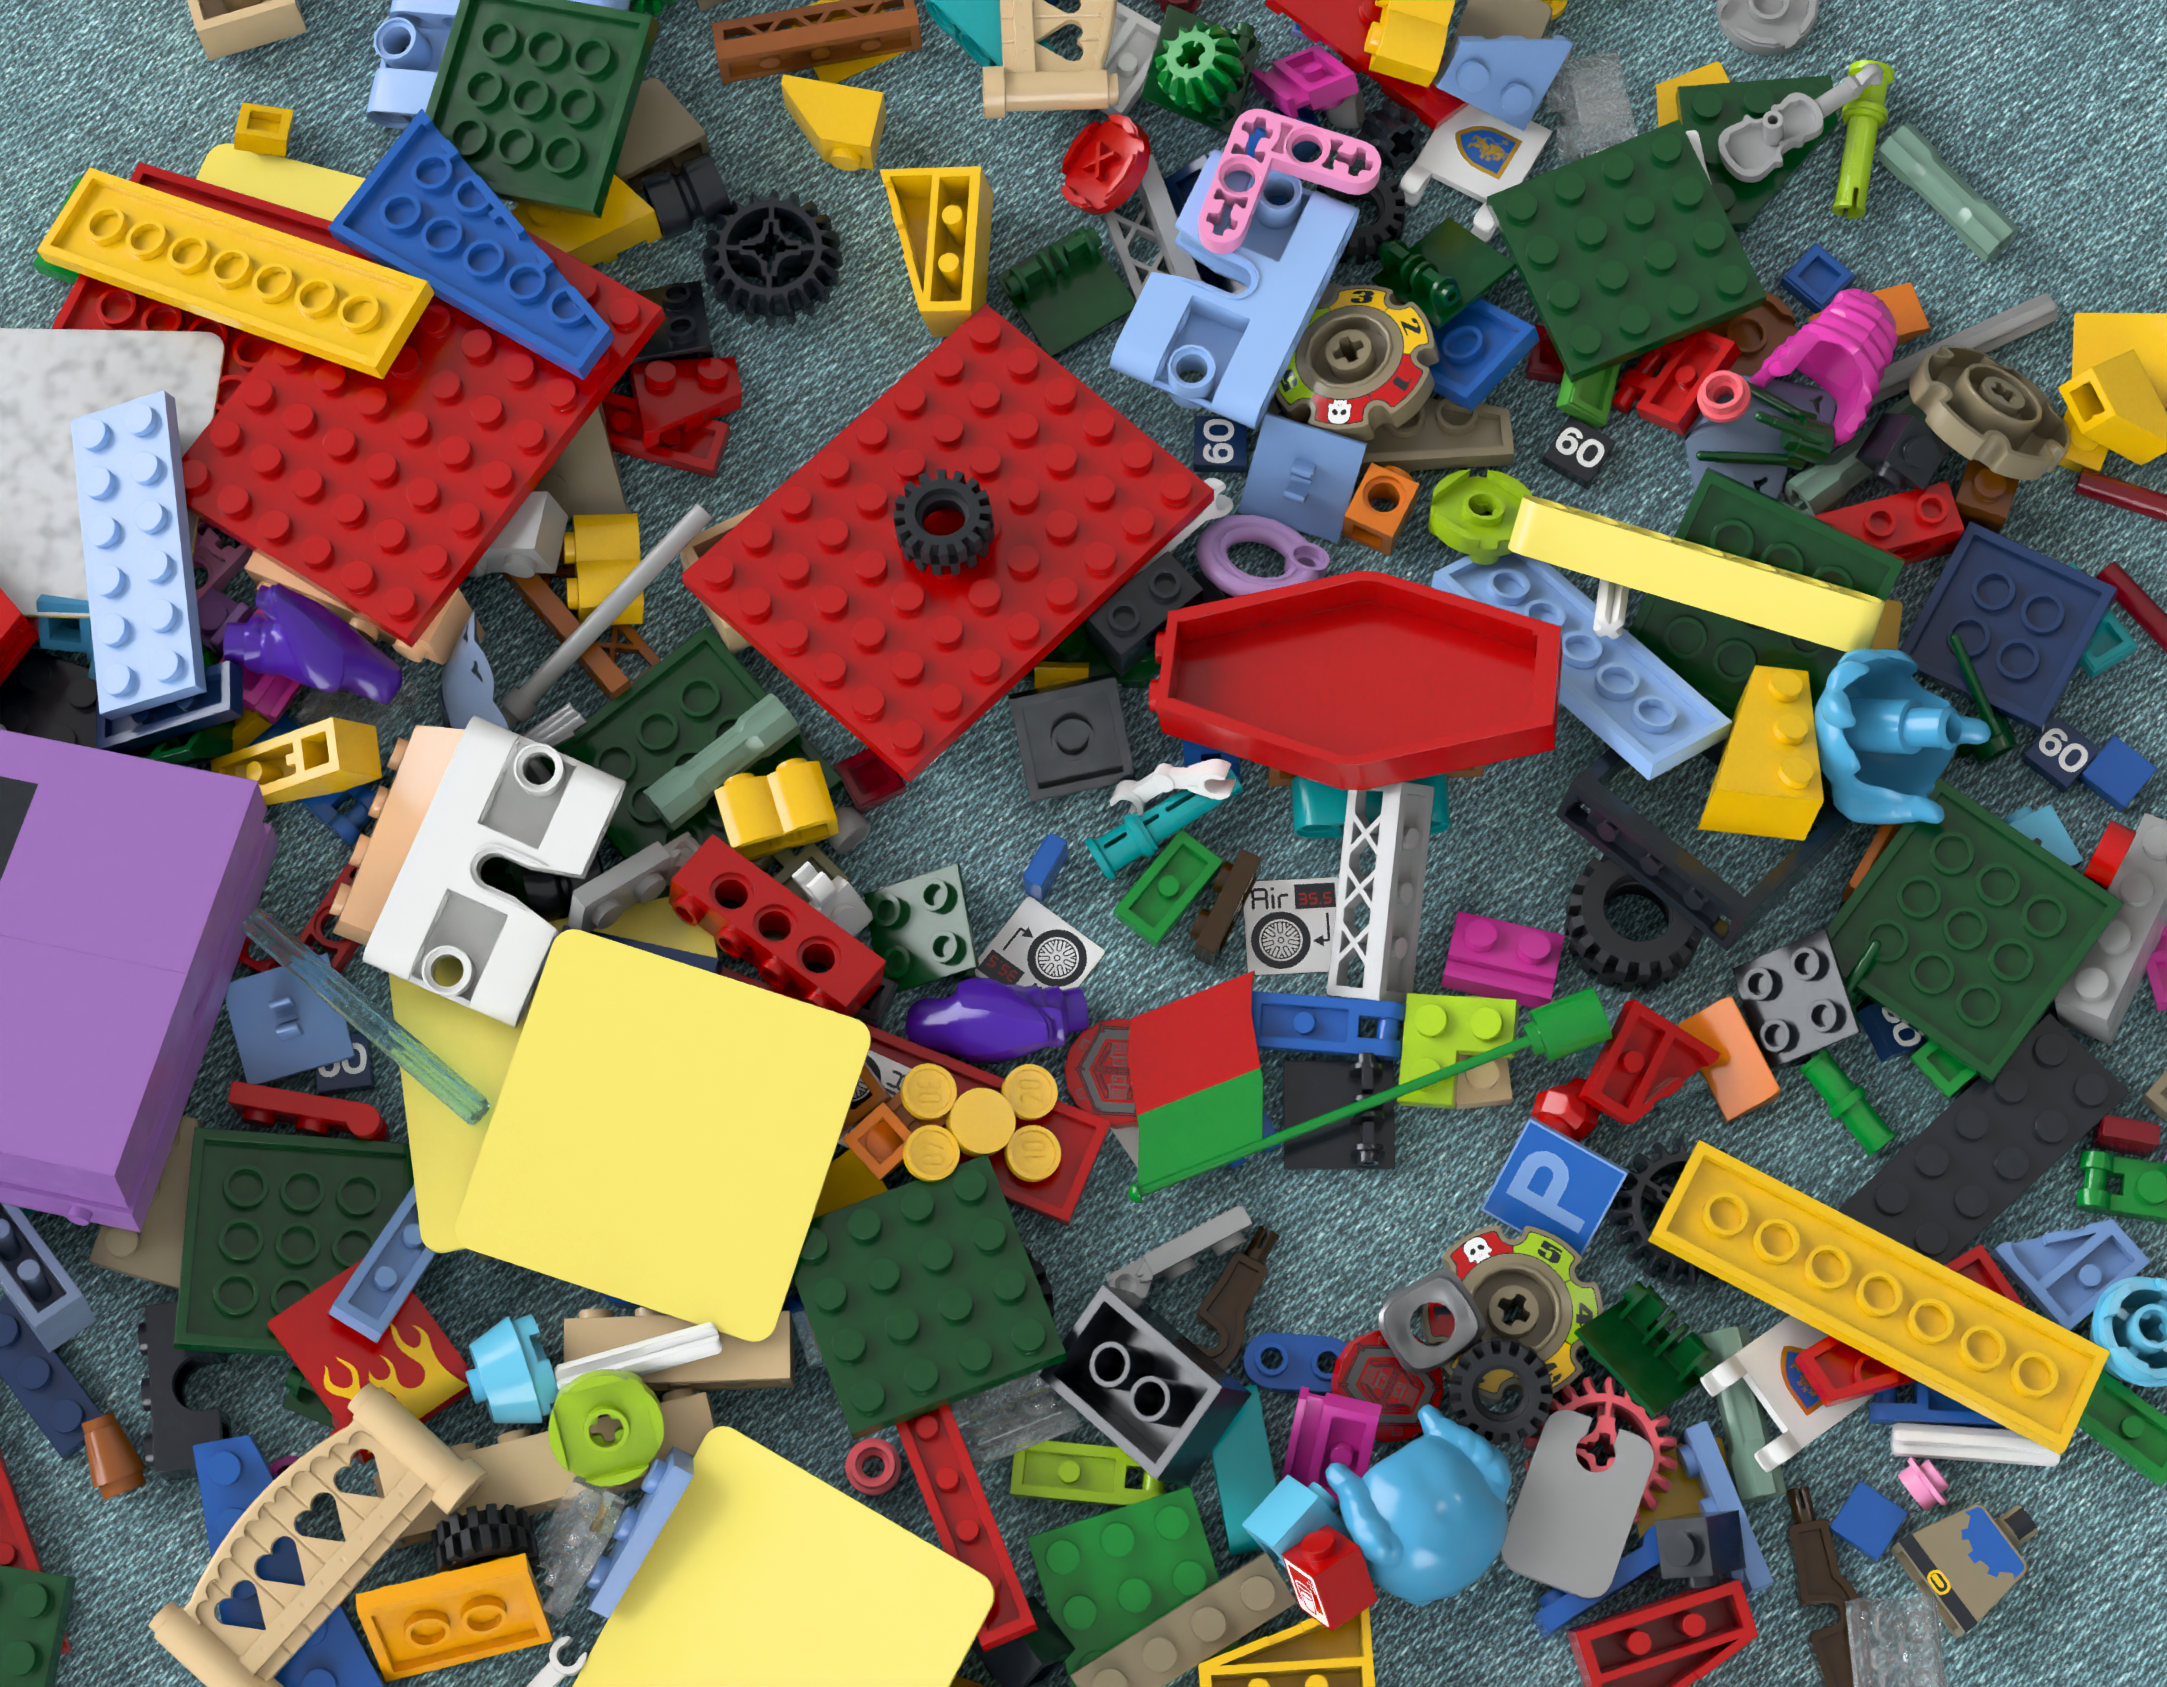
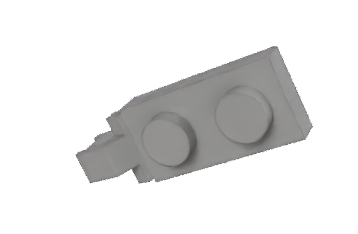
M689 832L682 834L664 846L657 841L575 889L572 895L568 926L571 929L588 933L597 927L598 929H605L616 922L625 910L640 901L642 903L651 902L663 892L666 885H671L672 877L701 846Z
M1238 1205L1105 1277V1280L1110 1287L1133 1292L1140 1299L1146 1300L1153 1279L1164 1275L1168 1283L1197 1268L1193 1260L1195 1257L1211 1249L1219 1257L1246 1242L1243 1232L1249 1230L1253 1223L1244 1206Z

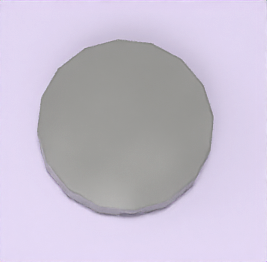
M1717 0L1715 13L1720 30L1733 45L1750 54L1774 56L1788 53L1806 41L1817 20L1819 0Z

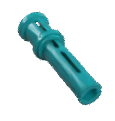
M1229 769L1225 780L1236 779V783L1231 795L1226 799H1211L1190 792L1188 789H1181L1140 816L1137 812L1126 814L1123 816L1124 823L1098 839L1089 837L1084 840L1108 881L1110 882L1116 878V871L1142 855L1148 858L1155 854L1154 851L1159 849L1156 844L1199 819L1202 815L1238 793L1244 792L1232 769Z

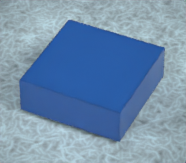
M1816 243L1782 277L1780 286L1810 311L1817 314L1830 305L1840 291L1847 290L1853 284L1856 275Z
M2114 735L2078 780L2122 813L2158 768Z
M1051 832L1045 836L1023 875L1024 889L1027 895L1043 902L1068 858L1066 840Z
M1859 1481L1832 1521L1829 1529L1832 1534L1876 1563L1908 1515V1512L1862 1481Z

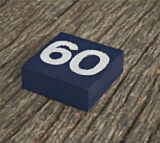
M1195 416L1193 472L1246 473L1247 426L1226 417Z
M2057 716L2024 754L2021 761L2064 794L2095 758L2100 748Z
M1876 1003L1866 1006L1857 1013L1881 1063L1916 1052L1929 1041Z
M368 1032L350 1034L356 1055L355 1058L315 1069L317 1092L320 1096L375 1089L371 1037Z

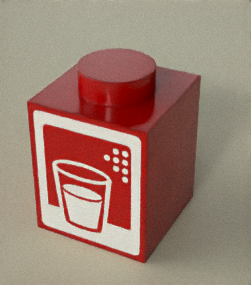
M1328 1524L1318 1531L1308 1534L1301 1542L1281 1554L1300 1609L1331 1631H1334L1378 1601L1360 1546Z

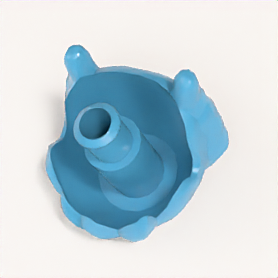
M1856 649L1847 652L1829 674L1826 687L1815 707L1814 723L1819 764L1822 772L1830 781L1833 805L1847 819L1857 823L1900 824L1921 821L1938 824L1942 822L1945 818L1943 807L1928 798L1934 790L1935 781L1938 777H1941L1950 763L1958 744L1979 745L1987 742L1991 736V729L1986 722L1960 714L1946 699L1921 686L1912 677L1918 670L1917 663L1903 651L1894 649Z
M1430 1404L1423 1406L1417 1415L1424 1436L1411 1441L1400 1450L1375 1464L1362 1478L1356 1475L1346 1464L1339 1462L1330 1464L1325 1471L1327 1482L1340 1501V1511L1346 1528L1354 1543L1360 1546L1363 1557L1367 1559L1366 1566L1370 1577L1388 1593L1418 1606L1428 1605L1435 1600L1456 1596L1464 1588L1479 1580L1500 1554L1508 1530L1507 1497L1512 1483L1510 1463L1508 1457L1501 1450L1492 1446L1484 1436L1457 1424L1452 1419L1446 1418L1443 1413Z

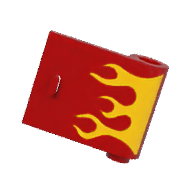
M363 1259L267 1322V1326L332 1414V1422L336 1430L331 1432L329 1437L349 1426L353 1421L354 1414L347 1407L353 1397L370 1382L377 1388L383 1387L423 1424L471 1392L465 1373L470 1370L413 1290L378 1343L329 1315L333 1303ZM363 1449L356 1452L352 1459L355 1458L360 1464L365 1465L374 1459L375 1456L370 1450Z

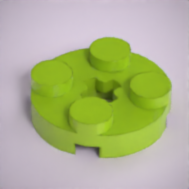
M1471 469L1449 474L1439 481L1434 488L1427 526L1429 532L1449 547L1468 554L1469 558L1477 564H1494L1499 560L1500 556L1514 553L1508 549L1522 497L1525 495L1532 496L1530 490L1517 479L1499 471L1488 470L1486 477H1469ZM1486 511H1489V512L1492 513L1491 516H1482V515L1476 514V513H1480V514H1481V513H1484V512H1486Z
M614 1369L594 1370L578 1376L558 1392L549 1419V1442L556 1460L568 1472L570 1469L576 1476L585 1478V1482L596 1486L621 1485L639 1477L649 1467L650 1461L656 1456L658 1449H660L664 1438L663 1411L655 1393L645 1385L643 1379L636 1373L630 1371L621 1372ZM609 1414L611 1419H619L623 1426L615 1429V1439L605 1441L602 1433L592 1434L590 1426L598 1423V1416Z

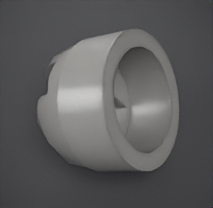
M1358 87L1359 93L1344 98V102L1340 106L1326 111V118L1330 124L1341 129L1362 128L1365 121V104L1360 87Z
M841 806L834 809L839 833L827 838L828 843L838 854L847 853L855 848L871 830V825L859 812L853 808Z

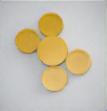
M931 1063L918 1065L904 1077L900 1087V1097L904 1107L911 1115L922 1120H935L947 1113L946 1129L937 1125L922 1126L916 1129L905 1141L903 1160L908 1171L917 1179L925 1182H935L946 1178L957 1167L960 1151L968 1156L978 1158L986 1154L991 1156L1000 1151L1004 1146L1006 1164L1010 1171L1019 1179L1028 1182H1038L1049 1177L1057 1169L1061 1160V1148L1052 1132L1041 1126L1028 1125L1014 1133L1016 1126L1015 1117L1028 1121L1040 1119L1053 1109L1057 1101L1058 1088L1056 1081L1045 1068L1035 1064L1018 1066L1006 1076L1001 1094L988 1088H975L965 1092L957 1100V1087L953 1077L946 1069L939 1065Z

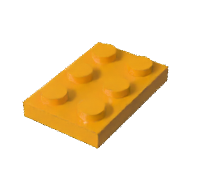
M526 1553L498 1558L491 1562L454 1571H445L433 1576L396 1585H387L376 1590L355 1594L357 1614L385 1682L553 1641L551 1622Z

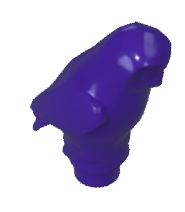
M280 583L272 585L270 588L261 585L256 595V606L268 616L258 613L251 616L247 623L228 622L225 627L223 640L225 661L230 660L239 666H246L253 673L281 675L325 693L336 691L353 692L361 698L373 699L384 705H388L402 687V667L387 653L368 641L353 625L326 607L287 589Z
M970 978L960 982L957 986V992L948 998H922L914 1002L907 1012L904 1029L909 1041L933 1051L962 1057L967 1063L1000 1064L1022 1058L1043 1047L1063 1046L1069 1033L1083 1031L1088 1028V1009L1085 996L1080 987L1061 990L1056 985L1042 989L1037 985L1024 987L1017 984L1000 983L991 978Z

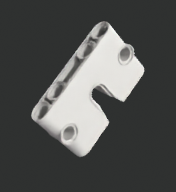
M474 715L464 730L369 938L363 954V962L516 1028L540 980L552 944L560 932L514 896L485 884L481 879V868L488 859L501 857L533 871L585 880L621 800L626 781L562 754L549 745L537 743ZM536 758H549L555 763V773L551 780L540 785L529 782L526 778V769L529 763ZM449 957L460 959L464 969L461 980L454 986H440L435 978V970L439 962Z

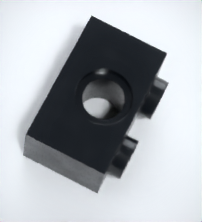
M1167 551L1113 594L1086 619L1087 640L1122 677L1155 651L1157 633L1166 632L1168 611L1203 604V588L1174 556Z

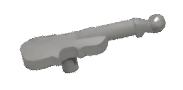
M1866 64L1861 72L1855 76L1849 75L1844 78L1840 84L1815 100L1806 94L1795 92L1789 94L1780 104L1772 105L1771 111L1766 112L1761 119H1753L1749 115H1745L1743 121L1726 128L1719 136V155L1723 165L1732 176L1740 181L1753 183L1762 180L1773 169L1783 166L1782 156L1785 152L1795 147L1801 148L1805 142L1819 137L1824 129L1823 119L1848 102L1857 99L1869 85L1881 84L1883 69L1879 64Z

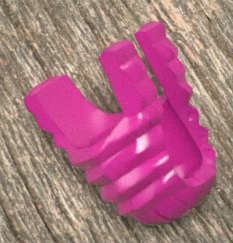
M1862 289L1842 290L1834 297L1830 305L1822 310L1819 318L1809 321L1807 325H1803L1797 334L1788 336L1784 344L1776 347L1772 355L1763 361L1761 369L1753 375L1750 382L1765 390L1776 376L1791 374L1795 368L1815 381L1824 390L1829 392L1837 402V411L1834 423L1832 424L1835 429L1832 447L1840 446L1854 438L1857 429L1864 425L1867 418L1866 414L1871 410L1872 400L1880 392L1879 383L1884 378V368L1891 364L1893 350L1897 347L1898 336L1896 334L1894 317L1883 300H1880L1878 296Z

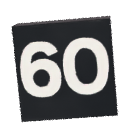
M1570 415L1544 454L1542 464L1581 487L1588 489L1614 449L1616 441Z

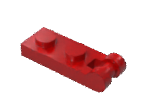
M232 1081L227 1102L238 1115H242L241 1121L246 1124L261 1128H274L275 1121L295 1124V1131L316 1137H327L329 1130L353 1134L357 1140L386 1142L389 1137L388 1124L372 1105Z

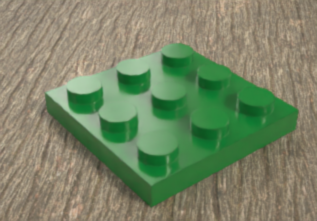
M1191 1486L1026 1537L1050 1616L1075 1647L1072 1654L1064 1661L1068 1675L1219 1581ZM1236 1640L1205 1661L1239 1648V1641ZM1069 1675L1072 1687H1077Z

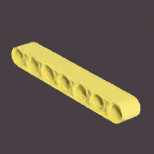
M1525 495L1522 497L1508 545L1509 550L1532 559L1844 652L1856 649H1871L1885 606L1883 600L1859 591L1535 496Z

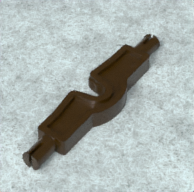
M1261 1225L1258 1226L1245 1253H1233L1221 1277L1203 1300L1196 1313L1197 1320L1205 1324L1208 1329L1214 1331L1219 1336L1220 1342L1216 1347L1210 1349L1198 1344L1194 1345L1226 1372L1232 1367L1241 1352L1245 1337L1244 1319L1268 1277V1268L1264 1263L1279 1239V1235L1270 1230L1262 1247L1259 1248L1267 1235V1228Z
M1809 1486L1787 1490L1786 1495L1788 1496L1794 1525L1786 1530V1537L1793 1563L1797 1600L1805 1608L1827 1605L1832 1607L1837 1613L1836 1624L1824 1626L1820 1630H1813L1808 1635V1646L1822 1686L1868 1687L1858 1647L1864 1629V1617L1859 1597L1850 1582L1840 1574L1828 1522L1824 1519L1816 1520Z

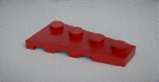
M1266 0V7L1279 16L1283 12L1301 26L1300 31L1316 44L1322 41L1343 57V64L1357 74L1362 71L1382 86V93L1401 107L1405 106L1418 115L1417 119L1432 130L1440 127L1469 105V103L1437 88L1433 80L1429 87H1424L1369 70L1372 54L1364 52V46L1372 22L1380 23L1383 9L1375 6V0ZM1443 55L1441 58L1439 69L1445 60V57Z
M1982 1244L1945 1265V1267L2026 1308ZM1830 1335L1799 1353L1794 1359L1826 1408L1916 1381Z

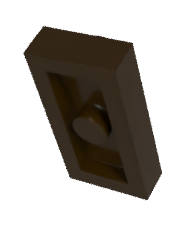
M1241 849L1234 864L1226 861L1222 866L1213 887V891L1220 894L1211 911L1204 908L1200 911L1190 934V938L1196 940L1195 959L1215 967L1260 875L1261 857Z

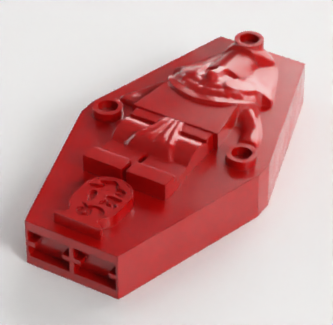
M1354 571L1168 611L1166 632H1158L1156 636L1155 660L1156 664H1161L1160 678L1152 679L1150 682L1149 709L1150 712H1157L1162 733L1341 790L1363 791L1555 750L1563 661L1561 626L1382 572Z

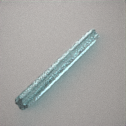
M258 908L253 910L249 917L244 919L242 930L247 937L465 1122L474 1125L487 1114L490 1109V1103L482 1093L264 909Z

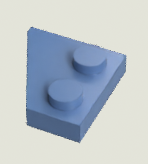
M1522 35L1501 36L1497 39H1486L1483 36H1458L1435 76L1433 83L1437 88L1525 131L1574 43L1563 35H1553V39H1525Z
M2113 1219L2088 1224L2084 1228L2071 1231L2065 1229L2044 1234L2042 1237L2011 1243L2010 1241L2001 1243L1991 1252V1255L2046 1317L2069 1331L2094 1311L2100 1296L2109 1286L2119 1280L2134 1277L2151 1263L2147 1256Z

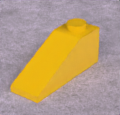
M335 717L210 760L212 772L258 781L266 805L338 793L382 778L376 726Z

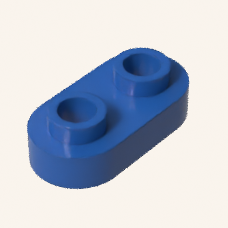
M1275 1332L1263 1333L1255 1337L1246 1347L1243 1358L1244 1373L1252 1385H1257V1388L1262 1391L1299 1394L1301 1386L1310 1388L1309 1393L1326 1396V1392L1332 1393L1331 1378L1333 1373L1327 1374L1322 1372L1317 1366V1361L1325 1355L1337 1359L1347 1344L1340 1339L1327 1336ZM1268 1351H1274L1281 1356L1283 1362L1276 1369H1268L1261 1362L1262 1355Z

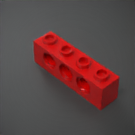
M1948 481L1926 486L1924 490L1915 489L1814 515V517L1906 559L1904 565L1953 553L1964 531V526Z
M714 834L706 840L672 877L669 904L672 906L674 913L686 924L694 927L698 925L715 937L718 946L731 957H742L757 968L760 976L771 987L777 990L785 989L802 1002L853 1018L881 986L886 960ZM724 899H732L739 902L742 906L736 909H728L721 906L718 902ZM777 931L784 935L785 939L771 941L766 939L762 933ZM817 962L825 965L829 970L824 973H815L808 970L805 965Z

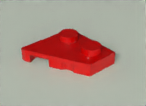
M735 357L658 360L631 364L630 379L643 447H652L659 444L660 433L681 425L687 432L703 425L709 418L721 417L741 408L742 389Z
M1626 1001L1611 1030L1612 1039L1605 1042L1578 1097L1622 1125L1633 1124L1651 1111L1653 1105L1661 1098L1669 1097L1683 1087V1082L1701 1068L1715 1063L1721 1053L1639 1001Z

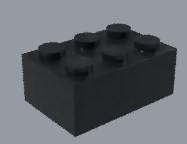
M1102 1285L1062 1342L1067 1360L1043 1369L1039 1375L1043 1381L1158 1481L1188 1485L1252 1394L1135 1293Z

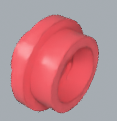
M1717 371L1706 377L1701 384L1697 394V402L1700 411L1707 419L1717 423H1728L1739 419L1746 413L1751 404V391L1747 381L1742 376L1731 371ZM1723 395L1734 396V398L1727 403H1716L1718 398Z
M877 1438L866 1439L857 1443L848 1453L845 1463L846 1476L850 1484L858 1492L869 1496L882 1495L890 1491L898 1483L902 1473L901 1458L895 1447L889 1442ZM872 1458L882 1460L885 1465L883 1473L875 1478L868 1477L863 1471L865 1463Z

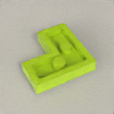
M1407 993L1399 1085L1458 1063L1460 1055L1476 1056L1516 1040L1519 1014L1518 1001L1516 999ZM1515 1052L1501 1058H1515ZM1458 1075L1397 1098V1102L1400 1106L1455 1109Z

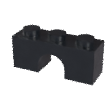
M178 1302L146 1305V1322L139 1323L138 1326L140 1352L142 1356H148L149 1377L142 1378L141 1397L144 1410L146 1412L151 1411L152 1433H146L144 1437L145 1459L148 1467H154V1473L166 1481L198 1478L193 1445L232 1438L231 1418L222 1410L217 1408L197 1411L189 1409L186 1404L185 1387L191 1375L204 1366L227 1363V1353L173 1349Z

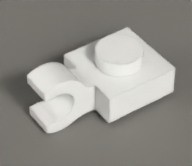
M808 861L792 875L794 881L810 899L808 904L853 937L873 920L872 912L851 884L841 876L837 875L831 881L822 871L818 874Z

